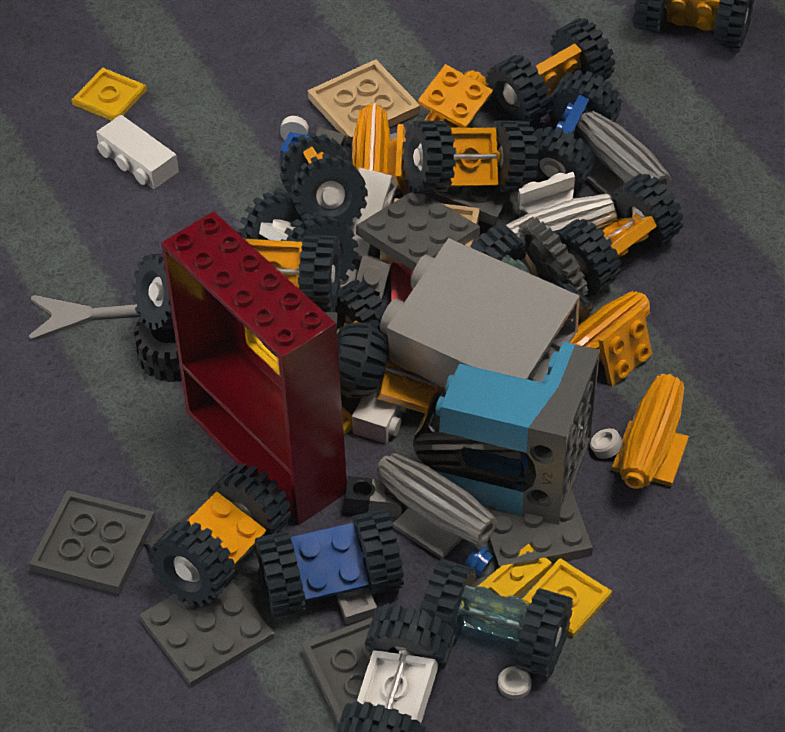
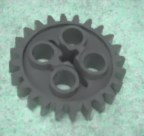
M531 217L519 225L520 229H518V232L521 234L519 237L528 247L526 253L534 265L538 267L540 274L544 275L547 282L559 287L569 283L583 296L587 295L589 289L586 287L588 283L583 279L585 275L581 272L574 256L568 252L567 246L561 243L559 236L550 227L547 228L543 221L540 222L537 217L535 219Z

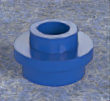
M485 546L480 551L475 548L465 562L467 566L476 570L475 573L478 577L483 574L482 571L488 567L493 559V555L488 553L489 549Z

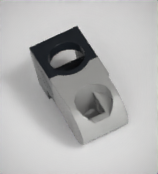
M348 476L343 516H354L356 513L363 514L380 509H386L390 517L401 515L403 502L379 479Z

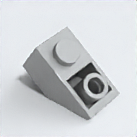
M364 254L356 280H359L360 283L362 281L366 283L367 288L371 287L374 290V295L382 299L392 262L382 261L378 257Z

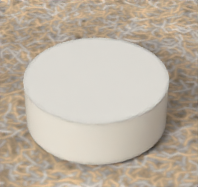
M298 116L286 117L282 121L280 135L284 140H286L289 132L307 135L308 124Z
M610 428L597 432L590 442L591 449L600 459H607L616 455L623 446V441L618 432Z
M515 666L508 667L499 674L498 689L503 696L509 699H521L531 690V676L527 671L517 669Z

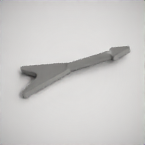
M33 295L31 297L32 303L49 313L51 318L33 331L29 337L31 341H35L90 322L93 319L141 316V314L136 313L135 307H137V304L92 308L86 305Z

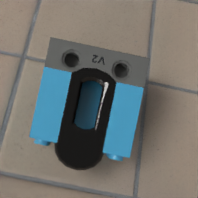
M563 342L559 352L554 351L548 366V373L544 375L542 383L459 363L455 375H449L446 388L438 390L432 396L414 436V452L422 463L470 493L482 506L490 508L489 505L496 506L495 510L524 516L525 513L542 516L543 521L559 525L562 503H567L592 436L600 350Z

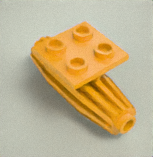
M445 64L418 99L417 104L430 110L424 121H443L450 128H467L493 90L487 87L488 83L485 77L479 72L471 70L463 74Z
M367 104L359 111L352 141L351 162L358 171L359 168L391 175L397 182L396 187L400 188L403 196L411 192L408 188L409 182H406L404 178L406 172H403L402 167L404 166V160H402L404 149L402 146L403 142H406L404 137L405 127L403 124H398L397 138L391 140L387 111L378 104Z
M630 291L603 305L578 325V331L570 342L600 350L599 362L603 363L607 383L612 387L621 379L627 377L634 368L646 361L652 354L646 324V317L650 314L649 299L643 293Z
M671 374L658 375L640 401L633 421H629L622 439L623 446L615 457L612 471L619 472L621 479L631 488H644L649 486L651 481L668 486L673 485L689 439L687 435L675 433L681 417L684 384L678 377H674Z

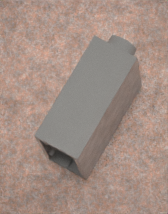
M448 238L435 258L427 254L421 257L411 277L410 285L413 288L412 292L405 302L398 299L392 300L387 306L380 323V331L388 335L390 362L446 388L449 375H455L459 363L542 383L544 375L548 373V366L554 351L559 352L563 342L570 343L578 331L580 296Z

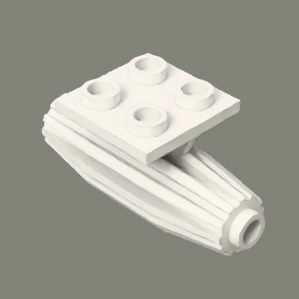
M558 173L548 180L539 183L530 182L519 189V218L506 226L518 237L521 235L518 232V229H520L519 225L531 217H534V219L537 217L540 222L543 221L546 227H550L554 233L575 219H586L588 224L592 222L596 225V230H600L616 221L617 215L613 201L608 194L573 199L574 173Z

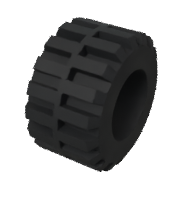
M138 319L136 322L137 327H134V341L140 367L142 369L145 368V372L149 376L155 373V379L162 381L164 376L167 377L168 382H174V377H180V381H182L176 342L163 343L167 340L175 339L174 329H148L145 327L146 323H142Z

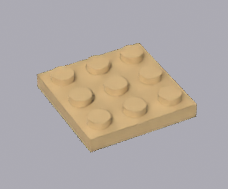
M376 59L308 90V99L339 133L347 135V141L350 145H352L359 111L367 104H378L387 111L389 128L420 113V105L417 104V101Z

